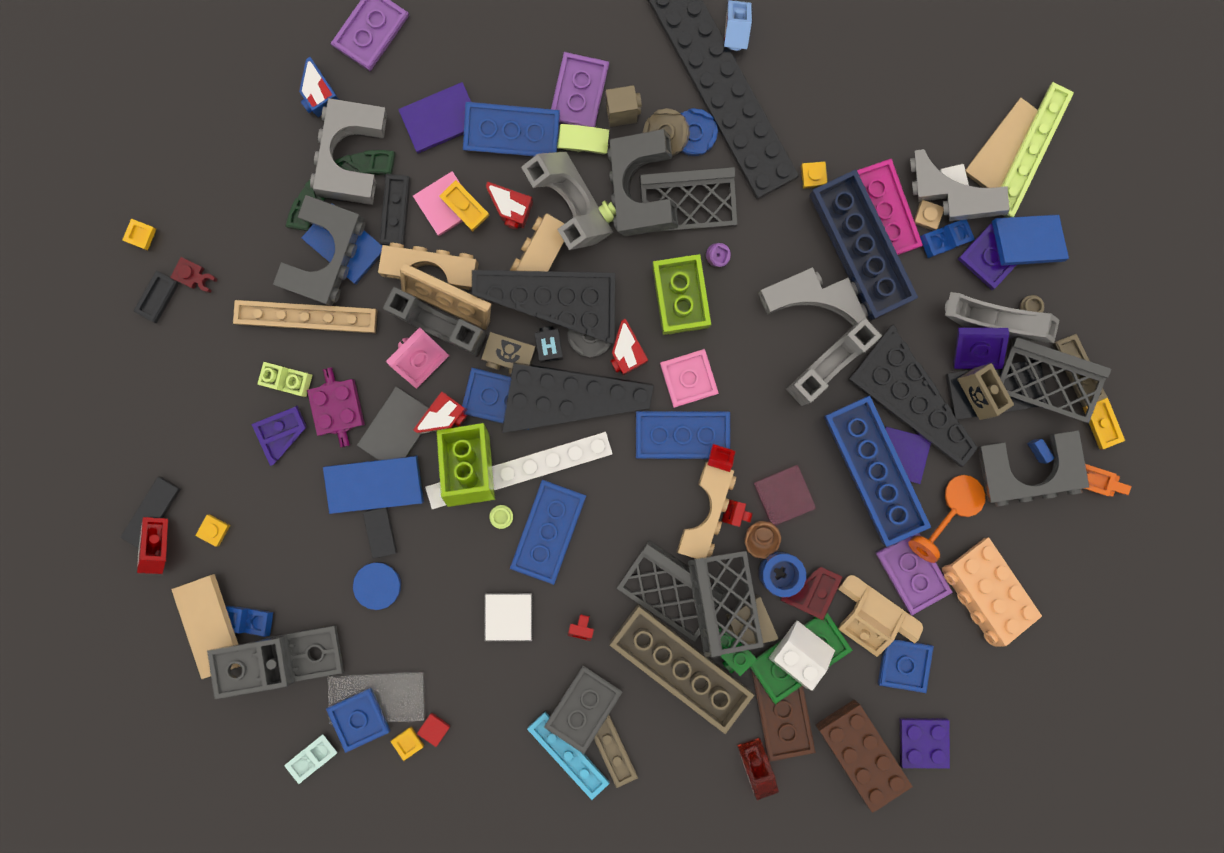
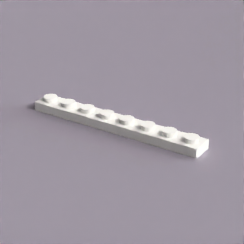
M606 432L492 466L494 490L612 455ZM440 482L425 487L432 509L446 505L441 498Z

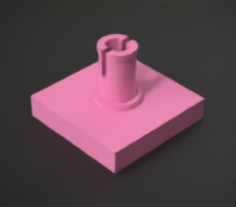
M421 328L410 338H403L404 344L399 342V349L386 361L390 367L416 389L450 356Z

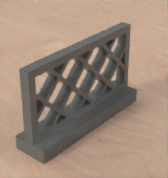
M735 167L640 175L642 203L649 202L646 197V190L656 189L663 195L660 200H663L664 198L671 199L667 194L672 188L679 187L686 194L678 204L675 201L673 202L688 218L682 225H678V228L661 231L737 225ZM729 183L730 194L723 200L714 190L719 184ZM711 184H716L712 189L707 186ZM699 185H702L709 191L701 202L691 194V191ZM692 186L689 191H687L684 187ZM662 188H669L666 193L661 190ZM711 194L722 202L714 212H711L703 205ZM687 196L699 204L690 215L680 207V204ZM729 198L731 206L726 202ZM725 205L731 210L732 221H722L715 214ZM700 207L711 215L705 223H699L692 217ZM712 218H715L718 222H709V221H710ZM689 219H690V220H692L695 224H686V223H687V222L689 221Z
M1018 337L1013 338L1010 345L1011 349L1000 375L1003 384L1006 378L1014 375L1020 387L1013 391L1007 390L1009 396L1089 423L1105 380L1110 375L1111 368ZM1015 353L1024 356L1028 366L1016 371L1012 364ZM1029 358L1037 360V362L1031 363ZM1042 362L1048 365L1051 374L1039 379L1033 366ZM1053 366H1054V367H1057V368H1060V369L1057 370V371H1055L1054 368H1053ZM1009 368H1011L1012 373L1007 375ZM1030 368L1035 381L1023 386L1017 373ZM1064 370L1071 372L1075 381L1062 386L1057 374ZM1076 374L1081 375V376H1084V377L1078 379V377H1077ZM1053 376L1059 388L1046 394L1041 381ZM1088 378L1098 381L1095 390L1088 394L1085 393L1080 383ZM1037 383L1043 396L1036 399L1029 398L1025 388ZM1077 384L1082 397L1070 402L1064 389ZM1021 390L1023 395L1017 394L1016 392ZM1061 391L1066 404L1059 407L1052 406L1048 396ZM1045 398L1047 404L1040 402L1039 400ZM1084 399L1088 407L1085 417L1076 414L1072 404ZM1068 406L1070 412L1067 411V410H1064L1063 408H1065V407Z
M648 540L616 589L694 642L699 637V627L692 633L685 628L684 620L698 619L697 611L696 614L683 616L681 608L682 603H695L694 594L693 598L680 600L678 587L684 586L691 588L693 593L689 566ZM644 557L653 563L654 571L641 573L639 563ZM637 568L638 574H633V572ZM658 574H670L674 584L660 586ZM655 575L657 587L644 589L642 577ZM639 578L641 590L631 591L624 585L628 579ZM715 585L712 594L720 602L726 592ZM675 588L677 600L663 602L661 590ZM658 591L660 603L651 605L646 601L645 593ZM678 604L680 616L673 618L667 616L665 606Z
M747 551L689 560L688 565L704 657H716L723 654L764 647ZM741 557L742 568L739 573L728 567L733 558ZM715 561L722 567L716 577L709 573L707 562ZM725 570L735 577L729 587L719 581ZM739 580L746 585L747 591L743 597L733 591ZM716 584L726 590L720 602L712 594ZM729 594L740 601L734 611L723 605ZM743 604L750 609L751 613L747 621L737 615ZM720 608L730 614L724 626L717 621L716 617ZM734 618L744 625L738 635L727 629ZM747 628L754 632L756 643L747 644L741 639ZM726 632L735 640L730 648L722 649L720 639Z

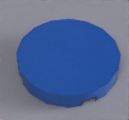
M696 108L680 113L687 120L690 130L688 143L681 152L689 156H699L711 150L716 142L718 133L717 125L711 114Z
M374 562L365 565L357 572L353 581L355 598L361 605L373 610L389 607L398 598L401 590L399 574L386 563Z

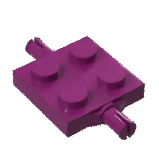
M333 368L323 369L326 383L320 387L307 390L317 436L330 433L337 434L340 448L350 446L347 432L355 427L365 425L355 379L341 382L335 381Z

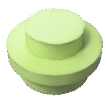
M604 200L602 202L603 205L599 207V211L604 219L610 223L613 221L614 216H616V210L612 202L608 203Z
M498 505L490 512V522L494 527L504 529L512 523L513 513L509 507Z

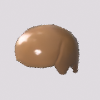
M758 521L752 524L747 529L744 539L747 551L755 558L767 559L769 555L777 552L780 547L781 535L779 529L773 523Z

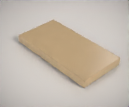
M1020 98L965 169L966 175L983 188L1001 187L1038 110Z
M405 263L400 269L402 291L479 328L487 329L490 323V303Z
M215 574L171 589L201 679L211 676L208 650L238 645ZM233 664L231 666V669L240 667V665Z

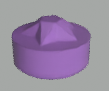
M723 243L710 245L706 252L708 263L714 267L725 266L731 257L728 246Z

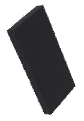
M1026 361L1012 363L1016 371L1028 366ZM1041 363L1033 366L1039 379L1044 377ZM1009 368L1007 375L1012 373L1011 368ZM1030 368L1017 373L1023 386L1035 381ZM995 369L1000 377L1003 369ZM970 370L946 374L952 413L957 420L978 417L958 381L959 377ZM1014 375L1005 379L1003 385L1006 390L1013 391L1020 388ZM1042 380L1041 383L1046 392L1045 382ZM1037 383L1025 388L1029 398L1036 399L1043 396ZM1021 390L1016 392L1017 394L1023 395ZM1010 397L1014 405L1004 412L1039 406ZM1045 398L1039 400L1040 402L1047 404Z

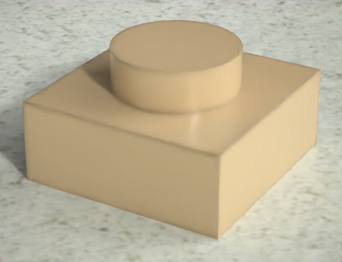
M922 200L914 218L915 224L932 231L937 230L944 211L943 207Z

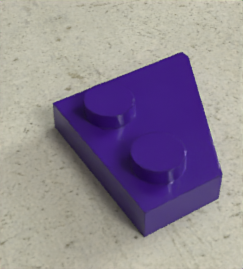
M298 406L251 424L270 466L280 459L307 428Z

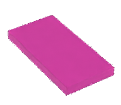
M892 158L857 170L897 254L900 255L922 247V241Z

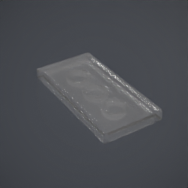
M424 672L328 676V707L368 688H372L386 722L425 720Z

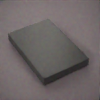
M395 387L357 446L378 460L407 457L422 435L416 433L413 429L429 408L400 388Z
M582 666L544 728L584 754L621 696L622 691L585 666Z

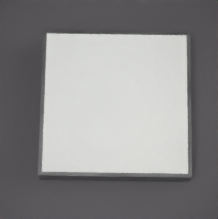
M485 593L484 641H532V593Z

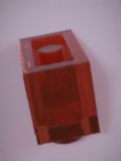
M760 738L737 745L756 800L779 793L774 773Z

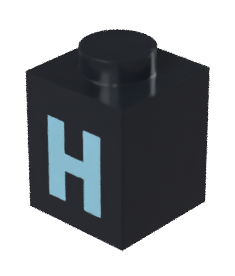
M553 326L540 328V332L535 333L540 363L562 360L563 353L559 330H554Z

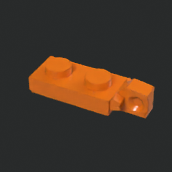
M1085 464L1089 488L1084 489L1112 497L1115 492L1129 495L1132 486L1120 483V476Z

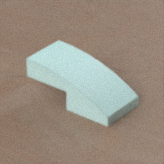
M322 734L284 766L297 783L300 784L338 752Z

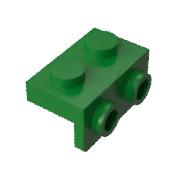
M726 632L720 639L722 649L730 648L735 640ZM749 650L721 655L724 659L722 662L724 667L731 674L735 671L739 676L756 661V657Z

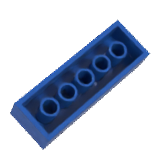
M866 396L824 415V419L883 545L888 547L931 528L871 397Z

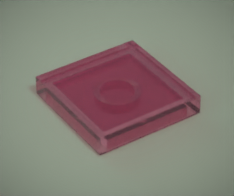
M798 465L753 483L769 521L775 526L816 509Z

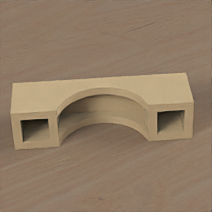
M390 243V246L382 245L378 273L382 277L401 280L400 269L404 263L413 268L431 265L444 271L448 284L456 288L471 290V270H478L479 263L470 254L460 253L459 256H452L449 251L436 250V253L427 252V248L413 246L412 250L404 248V245L399 243Z
M705 462L698 483L709 497L710 510L708 516L700 525L683 530L677 549L678 553L695 559L712 556L715 544L711 542L714 534H719L722 522L718 520L721 512H726L729 499L726 498L728 489L733 490L736 476H733L734 470L727 472L707 465L708 462Z

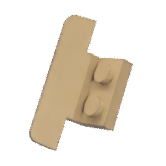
M850 575L845 578L838 590L857 603L854 610L840 623L838 629L876 657L894 641L898 632L913 643L919 640L923 631V625L920 621L856 576Z

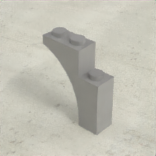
M924 149L915 150V158H910L911 173L916 172L917 181H912L913 196L918 195V202L947 198V201H943L944 215H949V221L1008 215L1009 199L1007 186L978 188L961 184L939 171L931 162Z
M813 267L764 288L758 293L767 315L791 306L812 305L829 309L841 315L852 326L868 316L865 305L863 303L860 304L856 296L858 295V290L854 282H850L849 278H846L822 289V278L818 272L814 271Z
M953 292L950 293V297L945 304V316L964 328H1008L1009 338L1018 337L1024 340L1055 342L1060 320L1053 314L1008 308Z

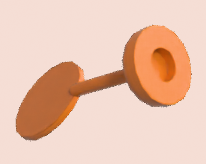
M961 475L954 477L948 482L945 489V500L951 511L929 539L922 536H913L908 542L912 551L920 558L930 563H936L940 558V551L934 544V541L954 515L970 517L982 510L985 504V492L980 482L972 476Z

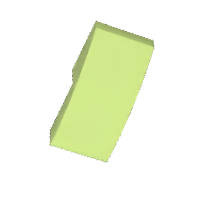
M560 124L557 148L575 152L586 151L603 155L607 154L609 130Z
M263 362L257 384L307 397V390H309L313 375Z

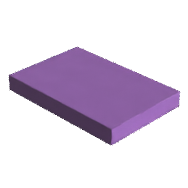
M360 0L330 44L371 72L410 15L391 0Z
M564 52L551 107L552 110H560L559 124L596 126L609 68L608 61Z
M913 536L875 552L911 616L953 593L937 563H930L912 551L908 542Z

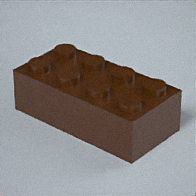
M855 699L815 724L872 813L913 787L867 714Z

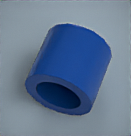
M774 552L769 555L767 559L761 561L758 569L761 584L769 592L779 597H791L797 594L803 588L806 581V570L803 563L797 557L785 552ZM783 566V572L785 573V576H779L778 579H776V573L774 572V569H780Z

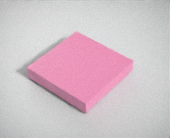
M453 171L413 195L438 236L463 222L439 197L455 180L458 181Z
M705 349L660 363L673 408L719 394Z

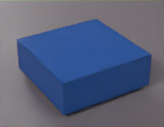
M1033 439L1027 443L1039 463H1049L1054 460L1053 454L1043 439Z

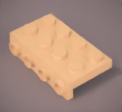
M989 537L983 538L953 563L942 567L944 578L952 585L959 601L967 607L971 613L972 620L979 625L984 633V638L989 644L995 647L1007 646L1042 617Z

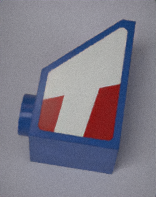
M311 57L307 58L299 90L304 98L301 100V103L308 113L313 111L317 117H320L323 106L327 107L328 98L339 99Z

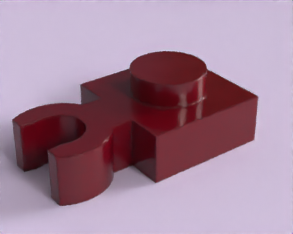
M180 257L170 277L192 289H195L198 283L199 288L208 293H211L212 290L205 286L206 281L209 279L217 281V278L211 274L202 275L205 268L183 257Z

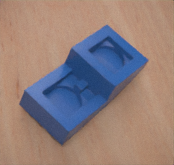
M967 219L959 220L920 236L928 258L975 240Z
M226 606L234 633L270 636L273 612Z

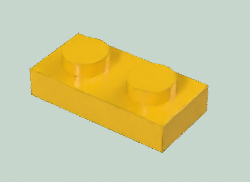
M457 180L439 195L440 199L472 232L490 216Z
M1108 397L1097 402L1089 425L1099 449H1105L1125 441ZM1086 406V407H1083V410H1084L1085 414H1086V411H1087V409H1088L1087 406Z

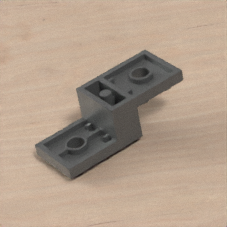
M336 625L270 636L256 642L207 651L215 699L287 687L295 681L344 672ZM312 647H318L321 650L322 655L320 659L316 660L310 656V649ZM233 664H239L242 667L241 676L237 677L231 673V666Z

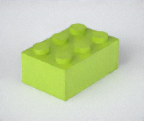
M700 254L653 261L652 270L662 334L667 335L709 328L711 320Z
M484 423L437 430L441 498L445 504L451 507L495 500L490 435Z

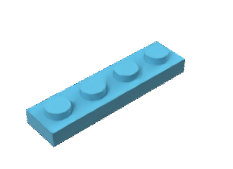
M545 711L528 726L527 730L588 797L593 800L609 785V780L585 754L544 728L550 718Z

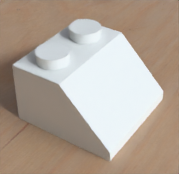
M796 620L768 659L806 689L812 691L826 673L835 650Z

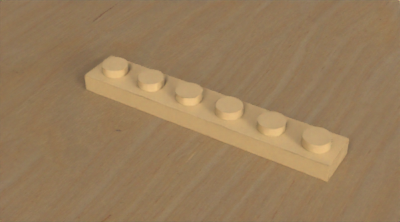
M235 300L233 324L376 333L378 310Z

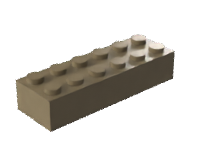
M639 604L610 640L612 648L724 734L727 733L755 696L748 687L710 658L704 657L701 651Z

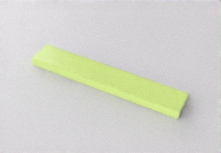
M1054 82L1050 84L1001 187H1008L1009 213L1008 215H1003L1007 218L1015 216L1074 94L1073 91Z

